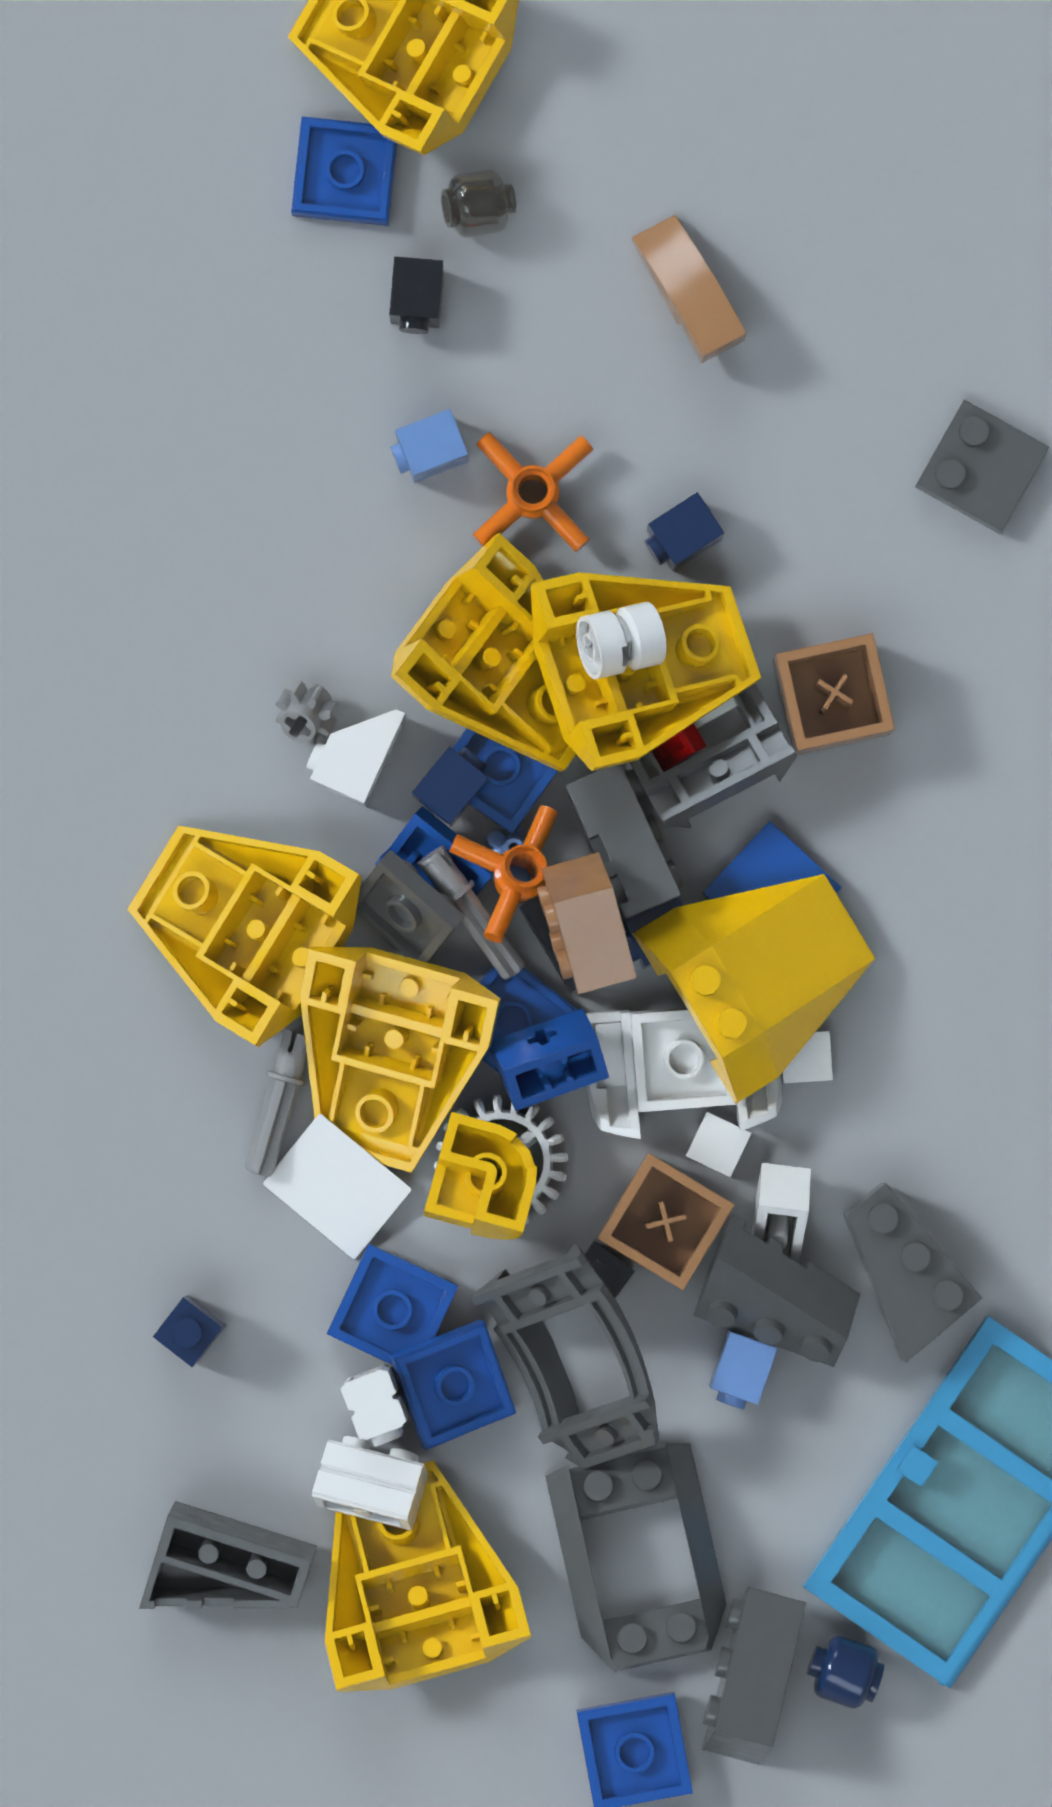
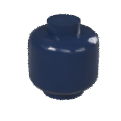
M835 1636L828 1641L825 1648L815 1647L808 1665L807 1675L815 1677L814 1692L817 1696L855 1709L860 1707L865 1700L873 1702L882 1680L884 1664L878 1662V1653L875 1648L843 1636Z

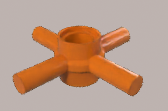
M491 432L485 434L476 443V446L509 480L506 489L508 502L472 534L482 547L494 535L502 534L521 516L528 519L543 517L575 552H578L590 540L588 536L557 504L559 499L558 482L594 450L583 436L580 435L545 468L537 465L523 467ZM527 481H538L545 486L547 490L546 497L541 502L535 504L525 502L519 495L520 487Z
M540 806L523 845H517L503 854L459 834L456 835L450 847V853L494 872V883L500 897L483 933L484 937L492 942H502L518 904L538 895L537 888L545 886L541 868L547 867V861L541 851L558 815L557 811L551 807ZM519 866L526 869L531 875L532 880L527 882L517 880L511 874L510 867Z

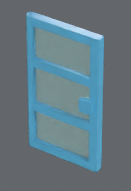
M986 1315L802 1585L812 1594L938 1680L940 1685L950 1689L1052 1540V1360Z

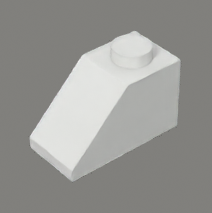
M395 709L331 733L326 744L318 741L306 768L313 771L310 777L312 783L366 807L405 723L406 714Z
M762 1163L755 1198L751 1234L765 1243L770 1238L784 1245L782 1253L799 1264L809 1214L811 1169Z

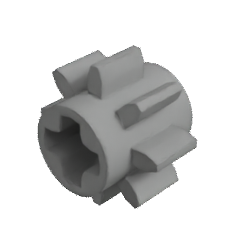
M302 680L298 681L293 691L284 689L275 704L281 709L275 722L281 724L283 732L295 741H309L311 744H314L320 733L328 736L337 721L332 714L338 703L332 701L329 692L323 686L315 683L304 684Z

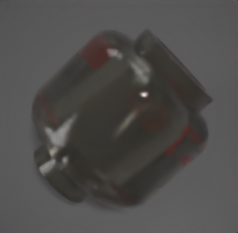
M491 169L457 174L450 180L448 188L443 189L441 192L443 217L447 227L455 228L456 232L464 238L499 233L507 226L509 214L516 211V198L513 186L511 184H504L500 175Z

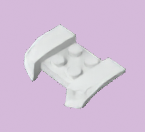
M687 1007L635 1012L617 1010L586 1013L598 1037L610 1077L587 1086L592 1118L601 1131L641 1139L638 1112L736 1105V1115L740 1131L777 1117L782 1104V1074L774 1081L735 1104L710 1063V1060L714 1059L716 1055Z

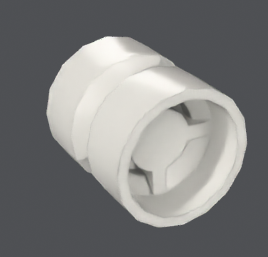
M647 601L619 608L616 615L608 610L579 617L576 627L577 647L586 672L594 680L624 673L627 666L634 671L663 664L667 649L665 631L658 611L650 602Z

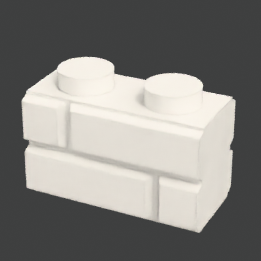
M383 1364L347 1378L341 1387L348 1410L354 1411L351 1419L358 1438L365 1440L371 1438L374 1447L402 1437V1433H404L402 1426L409 1416L402 1394L396 1393L399 1386L391 1366Z
M344 1436L342 1443L328 1440L321 1460V1467L318 1470L312 1490V1498L316 1506L412 1531L428 1478L425 1464L418 1462L419 1456L398 1448H392L389 1455L372 1451V1445L369 1442L351 1436Z

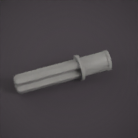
M444 845L423 857L417 865L433 883L437 892L450 898L456 909L465 916L462 923L499 975L507 980L518 974L524 968V962L505 935L501 943L492 942L483 935L491 916L471 889L475 882L472 879H466L453 862Z
M283 1030V1038L273 1071L268 1070L266 1074L271 1079L245 1163L246 1170L253 1174L270 1177L273 1174L299 1085H305V1081L301 1080L307 1061L305 1037L296 1031Z

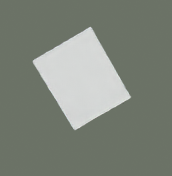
M318 1114L275 1167L273 1174L263 1182L265 1187L352 1259H356L411 1192V1188L322 1114Z

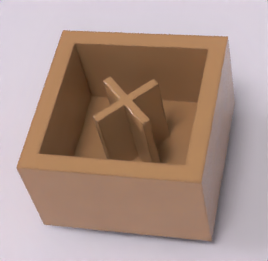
M873 633L775 655L773 665L791 746L796 752V756L889 736L895 730Z
M597 852L541 868L545 886L538 887L537 892L547 920L551 944L563 980L573 978L579 995L637 978L614 889L600 853Z
M647 1153L596 1238L681 1290H684L735 1204L652 1154Z

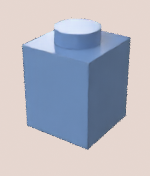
M451 409L395 430L398 444L390 446L400 473L410 471L414 483L469 462L468 452Z
M728 1330L709 1383L711 1389L719 1391L716 1400L743 1410L747 1401L758 1405L777 1347Z

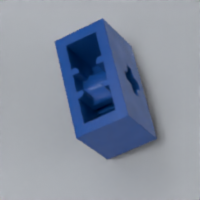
M583 1008L494 1039L491 1042L492 1052L501 1081L515 1111L610 1078L598 1037Z

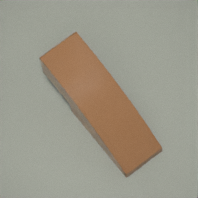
M675 215L632 237L635 247L677 324H680L701 364L745 341L747 333L704 258Z

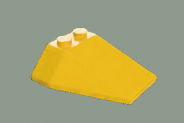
M308 0L288 38L383 137L424 156L465 131L512 49L519 0Z
M498 533L446 582L395 651L391 677L427 710L561 772L567 768L576 753L563 739L534 651L531 585L534 582L543 581V578L535 565L504 536Z
M582 572L534 582L531 585L534 651L563 739L591 771L639 760L761 679L731 586ZM647 601L653 604L659 613L666 636L667 649L663 664L634 671L627 666L624 673L596 680L591 678L582 664L577 647L576 627L579 617L608 610L616 615L618 609Z
M178 825L127 910L214 1020L255 1046L260 1047L302 1015L299 995L309 948L343 947L354 928L362 876L317 850Z
M825 874L675 907L632 933L658 976L667 974L716 1055L714 1059L710 1060V1063L735 1104L774 1081L782 1074L875 959Z
M310 947L299 996L314 1118L318 1114H322L382 1165L412 1173L491 1046L501 998L464 972L372 947Z
M433 1460L423 1463L425 1464L428 1478L412 1531L335 1512L325 1646L337 1692L392 1690L488 1663L532 1638L518 1586Z

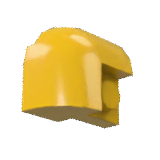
M451 1112L423 1216L472 1229L471 1235L501 1240L519 1238L523 1234L536 1187L537 1166L534 1164L530 1150L517 1137V1133L501 1125Z

